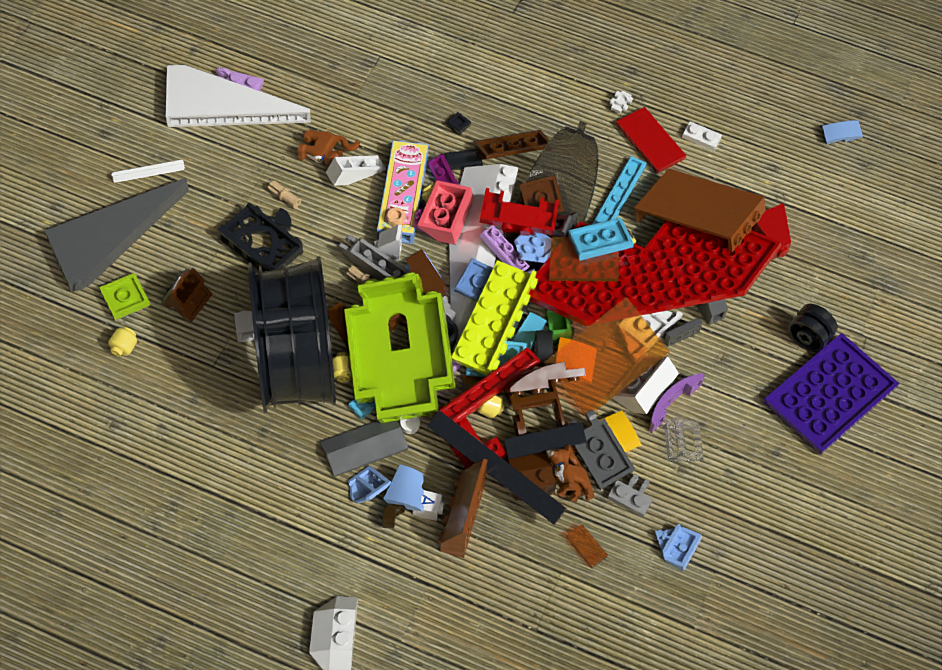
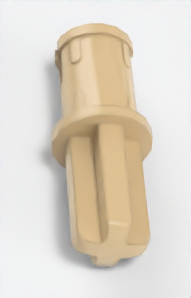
M276 181L269 183L268 189L276 194L279 200H284L294 209L300 205L301 199L291 193L289 188H284Z
M355 266L349 267L347 275L355 280L358 285L371 280L368 274L365 275Z

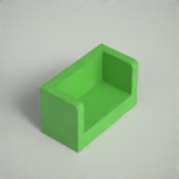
M546 309L548 329L552 332L553 345H559L560 337L571 339L570 319Z

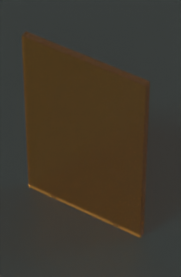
M625 297L544 363L550 365L565 362L566 370L585 368L586 376H579L580 380L568 382V378H561V384L577 403V406L586 413L590 410L597 411L667 355L669 350L640 315L637 308Z

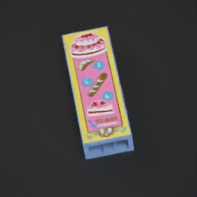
M393 140L377 227V240H379L380 232L394 227L387 222V212L391 208L397 207L405 212V222L402 224V243L414 244L416 228L412 226L415 213L420 209L421 190L424 185L429 145Z

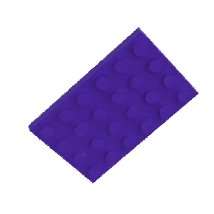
M841 333L770 393L763 403L821 455L895 390L899 382Z

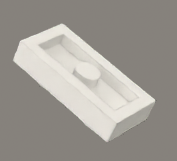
M689 122L682 138L715 151L722 135Z

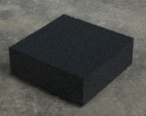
M457 112L446 122V126L460 135L471 126V121Z

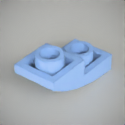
M844 121L823 126L827 144L844 139L845 142L863 138L859 121Z

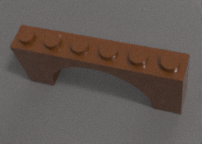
M422 249L406 259L411 273L419 274L422 280L423 295L432 291L441 293L442 297L446 295V292L449 291ZM340 302L327 310L331 323L349 349L344 310L347 308ZM402 314L393 315L389 319V332L397 328V324L407 321L406 317Z

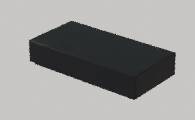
M476 149L444 153L451 170L483 166V162L480 160Z

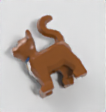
M310 129L303 136L304 142L314 141L315 143L313 146L300 144L297 150L298 159L303 161L307 158L316 163H325L329 168L334 157H342L343 154L341 150L332 151L336 143L341 142L342 147L347 151H355L359 147L360 141L356 140L353 144H349L347 139L341 135H335L329 131Z
M568 444L563 449L558 448L550 451L549 462L555 466V478L559 485L557 495L565 497V492L570 490L571 495L569 498L573 502H577L578 497L581 495H585L586 500L594 498L595 495L588 474L574 455V453H577L575 447Z

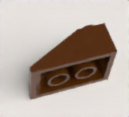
M547 452L508 460L506 455V461L546 493L555 495L557 484ZM514 494L515 501L521 500Z

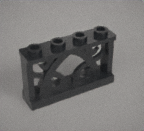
M250 202L229 222L217 229L219 240L248 263L252 262L253 267L258 271L259 265L262 266V271L283 269L284 263H286L287 267L299 255L303 254V243L298 237H293L285 227L279 226L271 216H266L258 206H254ZM248 217H252L256 221L251 223L249 219L248 227H245L243 224L244 220ZM238 225H240L241 229L233 231ZM251 234H269L272 241L271 249L267 247L251 248L253 244ZM246 235H247V237H248V239H249L248 242H244V241L242 240V239H246V237H245ZM285 244L292 249L287 254L278 253V251L284 252L287 250V248L282 247ZM261 252H267L264 257L260 255ZM276 257L281 258L280 261L273 265Z

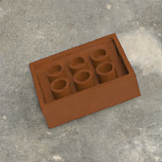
M482 459L463 470L461 477L456 478L454 485L456 494L455 496L451 495L448 506L451 508L450 514L446 513L443 522L446 528L444 532H440L438 544H441L440 552L464 558L485 486L487 459Z

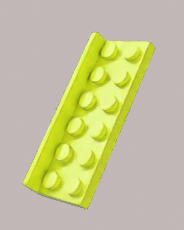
M497 260L451 357L453 362L487 376L499 367L500 361L498 359L507 350L508 344L506 342L508 338L512 339L516 329L514 324L516 321L519 322L523 315L521 309L523 305L527 306L531 297L529 292L531 289L534 290L537 285L536 271H532L530 274Z

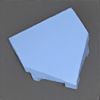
M677 524L675 528L665 531H655L665 562L684 571L698 547L702 535L681 527L680 524Z

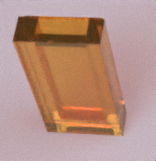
M583 524L566 535V539L591 569L607 558L608 554Z

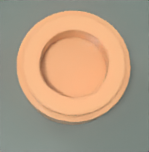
M391 208L387 212V222L391 226L402 225L405 222V212L401 208Z

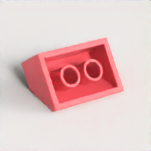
M436 181L419 220L418 228L437 241L456 245L474 202L471 187Z

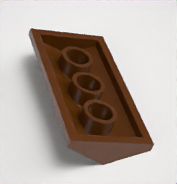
M541 130L474 141V146L480 160L554 148V144Z

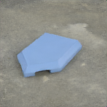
M536 232L534 235L529 236L519 235L514 240L521 260L545 263L560 245L546 234Z

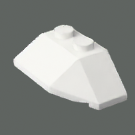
M337 596L314 611L309 654L322 670L352 669L358 597Z

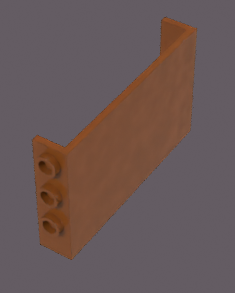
M667 169L634 207L636 222H640L647 214L728 240L729 251L731 252L741 244L742 239L746 234L750 233L751 228L766 211L764 196L672 169Z

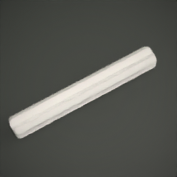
M176 160L112 172V179L116 183L181 171L185 167L183 160Z

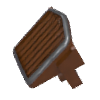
M187 268L178 275L174 284L167 290L162 299V304L165 307H173L187 322H192L212 296V292L204 285L205 280L194 268L191 270Z

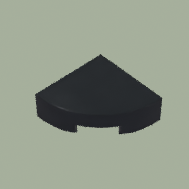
M279 208L274 220L279 226H283L290 231L292 227L291 217L285 209Z

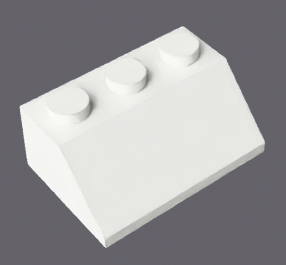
M642 355L609 396L633 413L647 414L652 410L657 400L663 396L669 385L674 382L679 373L667 356Z

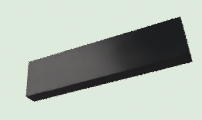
M582 423L504 439L508 460L564 448L568 444L575 446L587 442Z

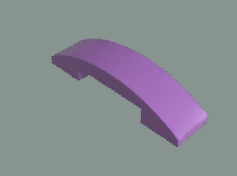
M700 373L684 378L666 391L653 412L649 426L650 433H653L665 421L667 414L665 409L683 392L690 397L702 385L705 377L704 374Z

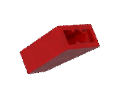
M782 203L766 210L760 220L751 228L752 231L781 242V247L772 260L787 255L791 245L785 206Z

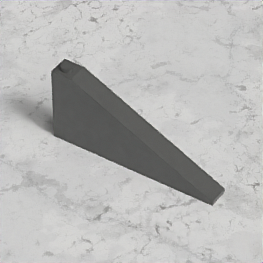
M186 178L45 230L48 242L71 292L82 290L91 285L189 191Z

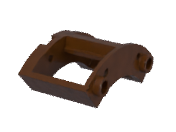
M554 383L549 384V388H546L547 393L518 398V395L512 396V392L505 393V389L503 390L508 405L512 406L513 412H515V415H512L516 437L527 434L522 410L552 404L557 428L568 426L567 420H564L559 396Z

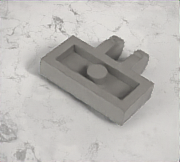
M634 474L628 485L617 480L607 499L643 518L653 501L652 498L644 495L650 481L646 479L642 483L640 490L637 491L633 489V486L637 483L639 475Z

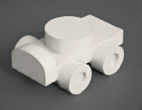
M617 91L614 96L617 99L612 98L610 101L612 105L611 110L621 113L622 110L626 111L628 108L627 103L631 104L633 101L632 95L624 91Z

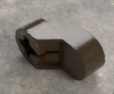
M390 504L385 507L382 528L394 529L395 519L405 512V506Z

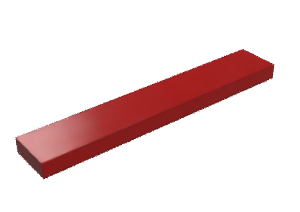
M526 347L444 406L440 411L456 423L460 422L504 390L514 380L540 364V359Z

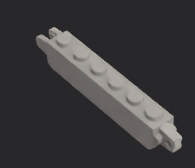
M347 235L345 239L352 247L349 248L343 243L338 245L339 250L346 254L351 262L378 281L388 276L401 277L406 273H411L362 238L357 240L351 235ZM444 296L446 318L453 321L456 318V312L450 309L451 305L448 303L447 297Z

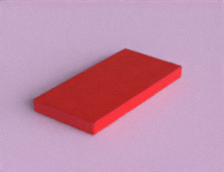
M646 107L616 121V126L657 174L686 159V154Z

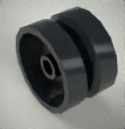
M810 303L805 304L799 310L797 316L788 324L787 330L792 340L807 351L820 352L827 345L828 340L837 332L838 325L832 314L825 308Z

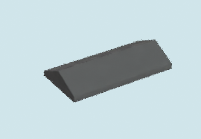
M376 421L320 442L334 477L408 450L407 442L398 421L387 423Z

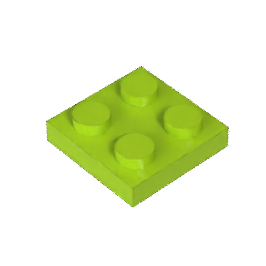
M135 273L99 287L114 320L150 306V301Z

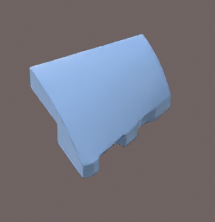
M399 465L384 500L387 503L404 505L407 510L423 511L424 506L421 503V496L424 495V490L422 489L423 474L411 467Z

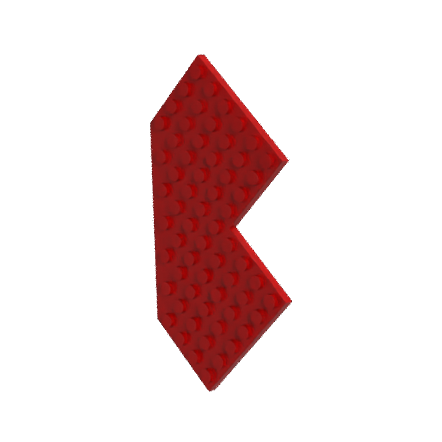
M580 221L574 229L588 226V224ZM666 221L645 248L633 243V248L579 261L570 238L567 236L537 271L536 279H538L535 289H531L529 295H531L529 301L579 324L590 326L745 296L780 249L781 242L751 230L742 239L741 244L731 252L729 251L727 239Z

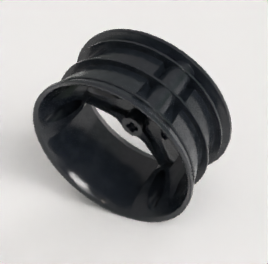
M321 256L286 268V263H284L283 269L262 271L261 265H259L258 271L253 267L252 262L248 263L254 339L264 413H267L268 407L271 405L276 408V405L298 403L301 406L300 402L308 401L331 403L333 406L336 405Z

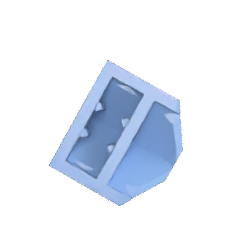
M368 466L348 480L350 498L356 504L371 500L388 488L391 481L372 466Z

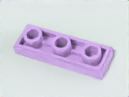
M494 225L479 235L503 263L523 271L530 267L526 261L520 259L512 244L503 237Z

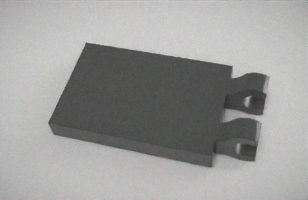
M590 410L585 413L586 419L591 424L590 427L584 430L587 442L575 445L574 447L598 487L602 490L635 471V468L605 418L599 421L594 411ZM574 419L573 421L569 422L568 424H569V425H573V424H578V423H577V421Z

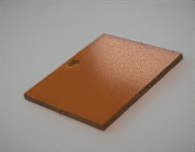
M569 237L551 238L549 281H618L619 251L579 261Z

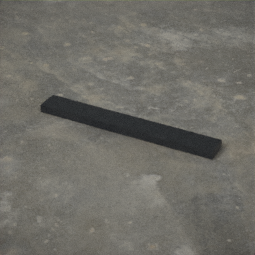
M439 410L429 423L428 427L472 462L477 463L482 459H487L486 472L553 525L558 522L567 510L561 503Z

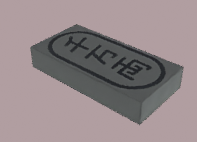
M696 318L668 331L664 341L665 344L669 347L699 333L703 322L700 318Z

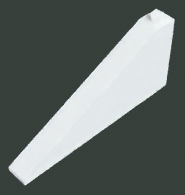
M186 65L167 66L166 120L168 127L311 123L309 108Z

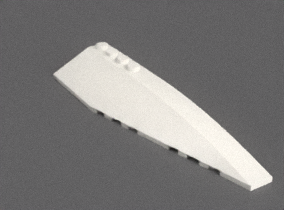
M495 164L464 168L460 185L471 187L474 202L456 245L449 244L451 309L456 312V318L452 322L456 324L459 330V335L452 348V352H454L477 304L476 301L455 292L454 288L471 258L494 268L498 258L479 236L483 231L492 226L479 223L485 190L490 188L489 192L498 194L502 190L504 191L503 201L511 203L517 182L518 167Z

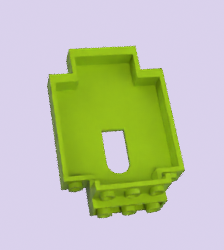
M406 273L401 277L388 276L379 281L376 279L367 280L358 285V292L363 298V306L352 305L350 308L344 309L355 400L359 404L375 401L377 420L380 423L435 415L439 411L436 391L456 388L444 299L441 293L432 291L423 295L422 280L419 274ZM395 314H402L407 319L410 348L397 351H392L388 324L389 319Z

